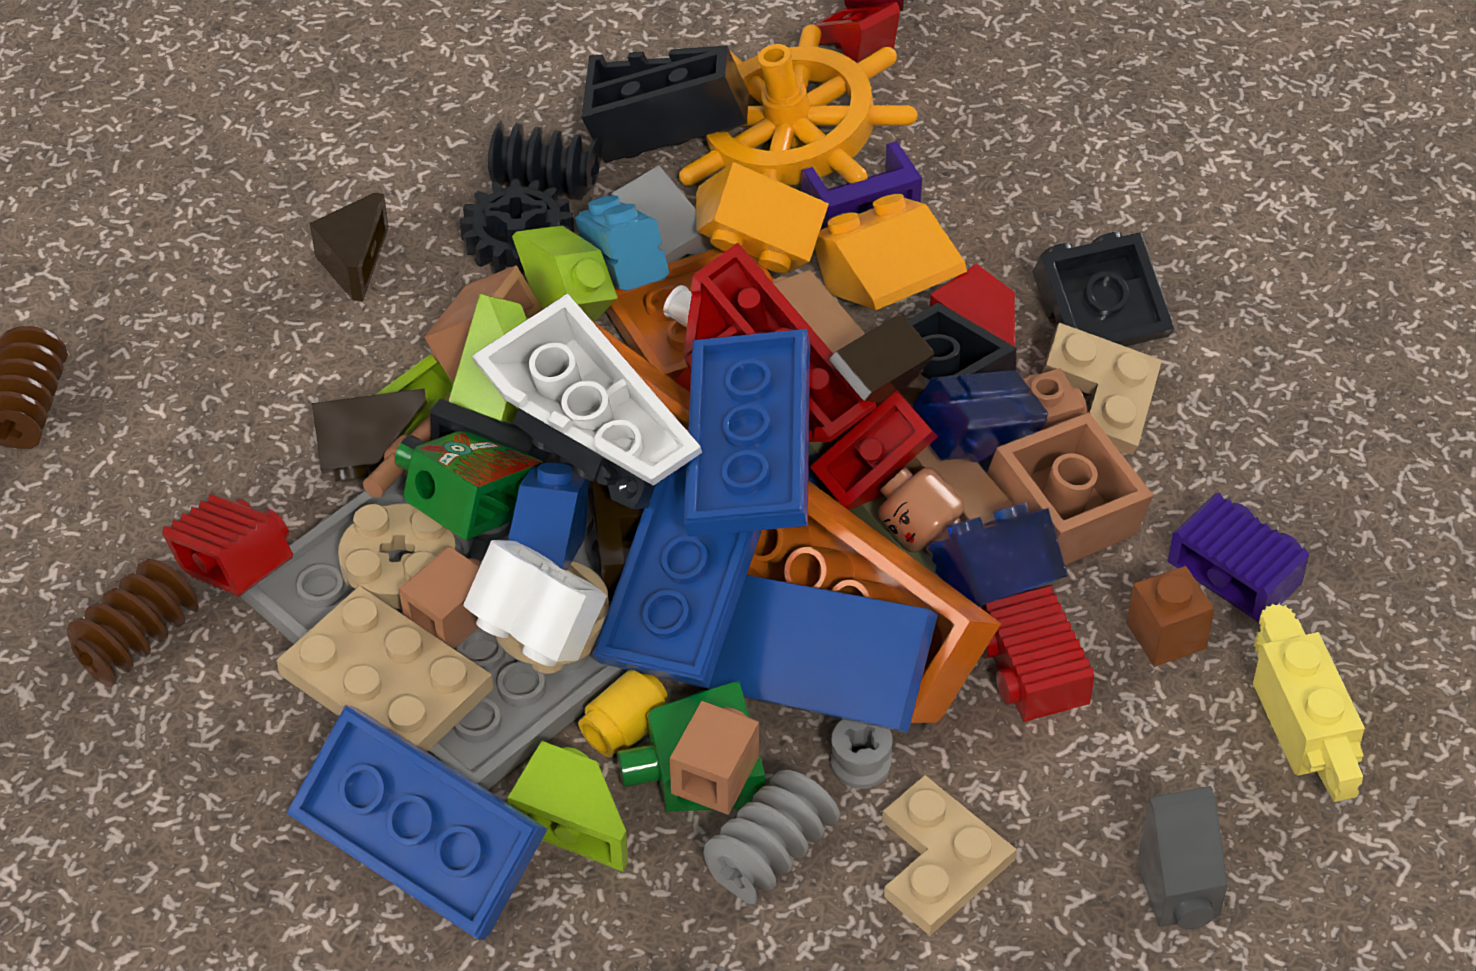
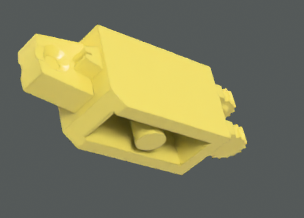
M1272 603L1270 607L1266 606V609L1262 610L1259 620L1261 630L1257 632L1254 642L1255 652H1258V663L1253 680L1256 692L1293 773L1299 776L1317 772L1333 802L1356 798L1359 794L1358 787L1362 784L1363 780L1358 762H1362V757L1364 756L1360 744L1365 727L1320 633L1316 632L1306 635L1299 620L1295 619L1296 614L1292 613V609H1288L1287 605L1281 606L1280 603L1278 605Z

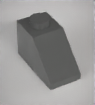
M1212 786L1149 797L1137 866L1159 927L1178 924L1183 929H1196L1208 924L1214 917L1221 914L1228 884L1216 797Z

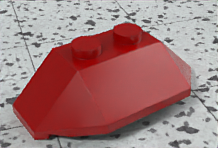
M736 243L692 276V296L684 349V360L690 369L692 367L693 340L807 329L810 340L809 442H831L877 408L875 401H863L829 361L833 352L739 243Z

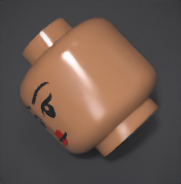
M905 467L880 489L887 500L879 507L878 518L908 552L915 553L925 549L931 555L964 525V522L959 518L964 510L962 498L933 468H923L913 475Z

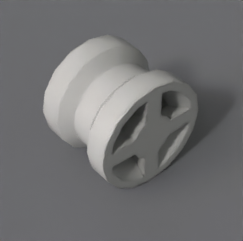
M841 720L834 728L831 741V769L835 777L844 785L855 789H868L879 785L887 778L891 769L892 733L890 729ZM866 747L856 753L852 752V748Z

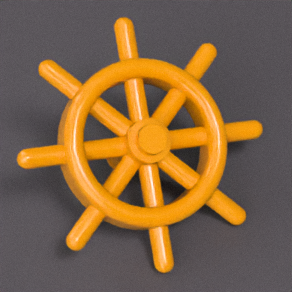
M809 24L803 28L798 47L772 44L763 48L757 56L744 62L730 51L749 91V99L753 97L762 106H748L747 124L741 126L752 127L732 138L728 132H715L705 135L710 152L682 168L679 172L680 182L685 186H693L718 170L724 169L732 162L788 186L800 185L802 169L813 167L820 178L836 171L849 184L868 179L866 170L853 158L867 143L874 126H910L916 122L918 117L916 109L910 105L874 104L869 79L895 64L897 60L896 51L891 47H883L856 63L841 53L819 48L821 30L814 24ZM809 82L823 83L808 93L806 91ZM844 94L851 99L850 105L826 106ZM816 126L837 127L833 129L830 133L825 135ZM772 138L769 151L755 149Z

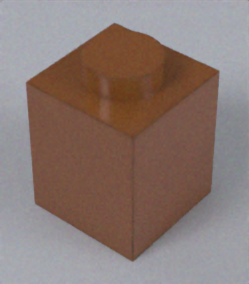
M1183 566L1133 583L1127 625L1152 665L1156 667L1207 648L1214 607L1187 566Z

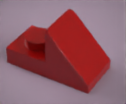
M897 2L845 7L814 23L821 30L819 44L834 43L836 49L842 48L844 55L856 63L883 47L894 49L900 9Z
M896 390L814 462L810 468L840 504L846 509L851 510L884 496L880 489L938 436Z

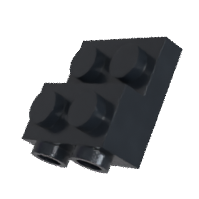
M1110 232L1097 237L1090 244L1073 247L1071 243L1054 245L1040 255L1032 271L1048 319L1055 318L1057 325L1062 323L1125 347L1169 337L1175 329L1141 232L1122 236L1121 232Z

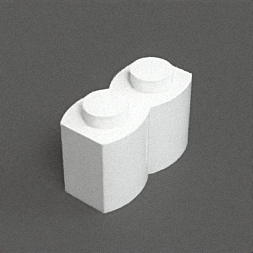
M491 540L463 606L478 617L476 625L482 630L501 638H509L511 634L524 645L522 652L528 658L546 666H556L557 662L579 660L607 595L596 586L561 569L554 562L516 541Z

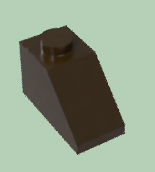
M425 388L312 403L322 473L334 472L335 482L366 479L368 477L367 468L377 467L385 460V451L400 436L405 434L427 405Z

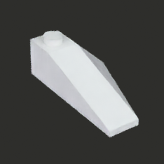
M566 294L472 356L474 363L506 401L653 486L702 453L701 446L569 294Z

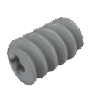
M779 770L769 779L768 786H763L753 795L752 802H747L737 811L736 818L730 819L721 827L720 835H714L705 843L703 854L706 865L713 878L719 884L747 904L756 905L758 896L754 886L765 892L773 890L777 885L773 872L784 876L793 869V862L790 856L797 859L806 856L809 852L807 841L814 843L820 841L825 836L823 825L832 827L840 820V811L827 791L814 780L796 771Z

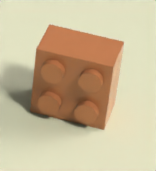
M1089 412L997 447L987 472L989 477L1016 506L1017 510L1008 523V527L1043 574L1101 551L1136 534L1154 496Z

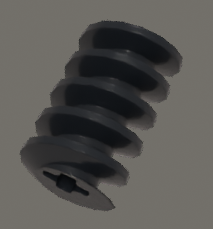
M500 121L496 125L489 145L488 171L490 179L493 183L497 182L502 186L508 180L511 183L512 179H519L521 187H525L528 183L530 185L531 182L537 180L540 183V191L542 192L547 187H555L558 196H563L568 190L572 199L582 200L588 191H591L595 186L599 175L602 158L601 138L594 137L588 151L583 150L582 136L579 134H574L569 146L565 147L563 146L562 131L555 130L549 143H544L543 129L541 127L535 126L529 140L524 139L523 124L515 123L510 135L505 136L504 124Z

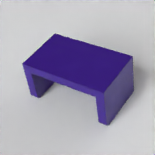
M895 141L886 144L885 172L870 176L868 179L860 182L847 183L827 189L814 168L809 167L802 169L801 192L829 203L820 229L822 230L828 227L827 222L831 218L852 212L860 214L873 209V202L887 195L903 194L904 198L921 202L922 177L899 143Z

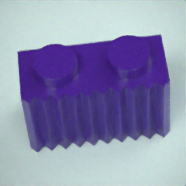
M1215 493L1173 532L1168 562L1176 568L1187 566L1197 582L1259 622L1262 610H1265L1266 606L1270 607L1272 603L1274 605L1280 603L1281 605L1302 584L1309 553L1292 536L1286 533H1279L1277 529L1271 530L1267 523L1261 524L1259 518L1254 517L1252 512L1244 505L1232 503L1230 499H1223L1221 493Z

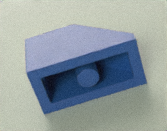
M544 463L539 465L538 468L532 467L519 486L508 541H516L531 548L554 562L561 569L567 571L585 540L589 480L580 477L573 472L571 466L562 463Z

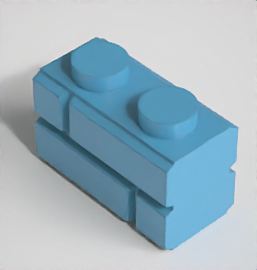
M617 195L605 196L589 202V210L579 212V215L575 217L579 236L601 250L615 287L628 291L666 279L665 277L669 274L665 252L658 247L662 240L657 220L637 210L635 204L620 202Z

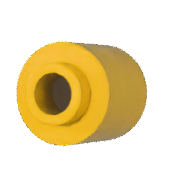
M628 670L585 707L586 715L579 720V729L586 741L603 756L610 758L617 751L630 749L648 733L647 714L653 708L666 704L665 701L668 700L667 691L655 676L641 674L635 670Z

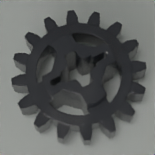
M512 179L511 187L503 188L497 182L492 183L493 193L489 195L480 191L474 193L475 204H465L463 206L464 218L460 219L461 238L464 241L466 254H476V261L479 267L493 262L495 273L505 270L506 267L516 265L521 274L524 272L512 238L515 232L564 226L574 233L573 213H570L569 200L567 198L558 199V192L555 187L549 188L544 192L540 191V183L537 180L531 182L528 187H521L519 179Z

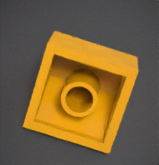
M732 162L699 185L696 193V232L710 237V243L723 251H727L736 243H739L748 254L759 258L758 263L762 267L777 273H788L810 262L829 203Z
M903 194L881 197L873 202V209L863 213H845L831 218L827 222L828 227L820 230L814 247L825 288L830 294L875 311L967 272L964 259L928 206L924 203L904 198Z

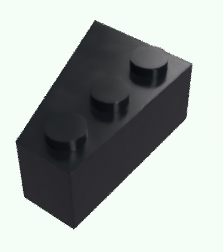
M728 46L671 49L668 54L670 58L647 59L643 51L630 52L627 56L628 61L606 62L603 54L589 55L581 118L592 139L594 137L601 138L604 162L607 163L622 158H634L643 152L669 145H681L690 139L715 132H728L737 126L747 124L749 91Z

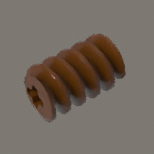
M19 326L7 330L0 337L1 446L32 449L40 442L42 436L41 429L45 426L48 417L47 412L50 411L53 402L52 396L55 395L58 387L57 380L61 377L64 368L63 363L66 362L68 356L65 344L58 336L47 329L35 326Z
M146 559L138 564L136 574L131 573L121 579L119 589L113 588L104 593L102 604L95 603L90 605L85 611V619L77 618L69 623L67 635L72 651L92 677L104 686L112 687L116 684V678L109 666L113 664L124 672H130L134 664L127 651L130 649L141 657H147L151 653V648L144 636L147 634L158 642H164L168 638V632L162 620H165L174 627H181L185 623V617L179 606L181 605L189 611L197 612L199 608L197 598L185 579L174 569L161 561Z

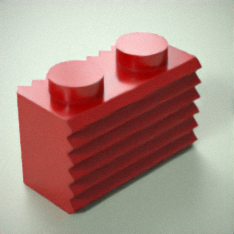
M209 494L208 501L200 500L199 508L191 506L190 514L182 513L180 521L173 519L172 526H164L162 535L178 565L185 573L189 574L192 579L195 577L198 581L206 582L209 586L212 584L214 588L223 589L226 593L229 591L237 597L243 595L293 558V553L286 541L289 538V530L282 518L271 509L265 512L255 510L243 499L233 502L220 496Z
M1052 585L983 602L982 609L999 621L1001 625L984 650L982 657L984 659L993 657L998 667L996 681L1000 696L1006 705L1015 703L1023 722L1090 704L1095 676L1094 670L1089 664V659L1085 657L1084 649L1080 647L1079 639H1076L1075 631L1071 629L1070 621H1067L1066 613L1062 611L1061 603H1058L1057 595L1053 593Z

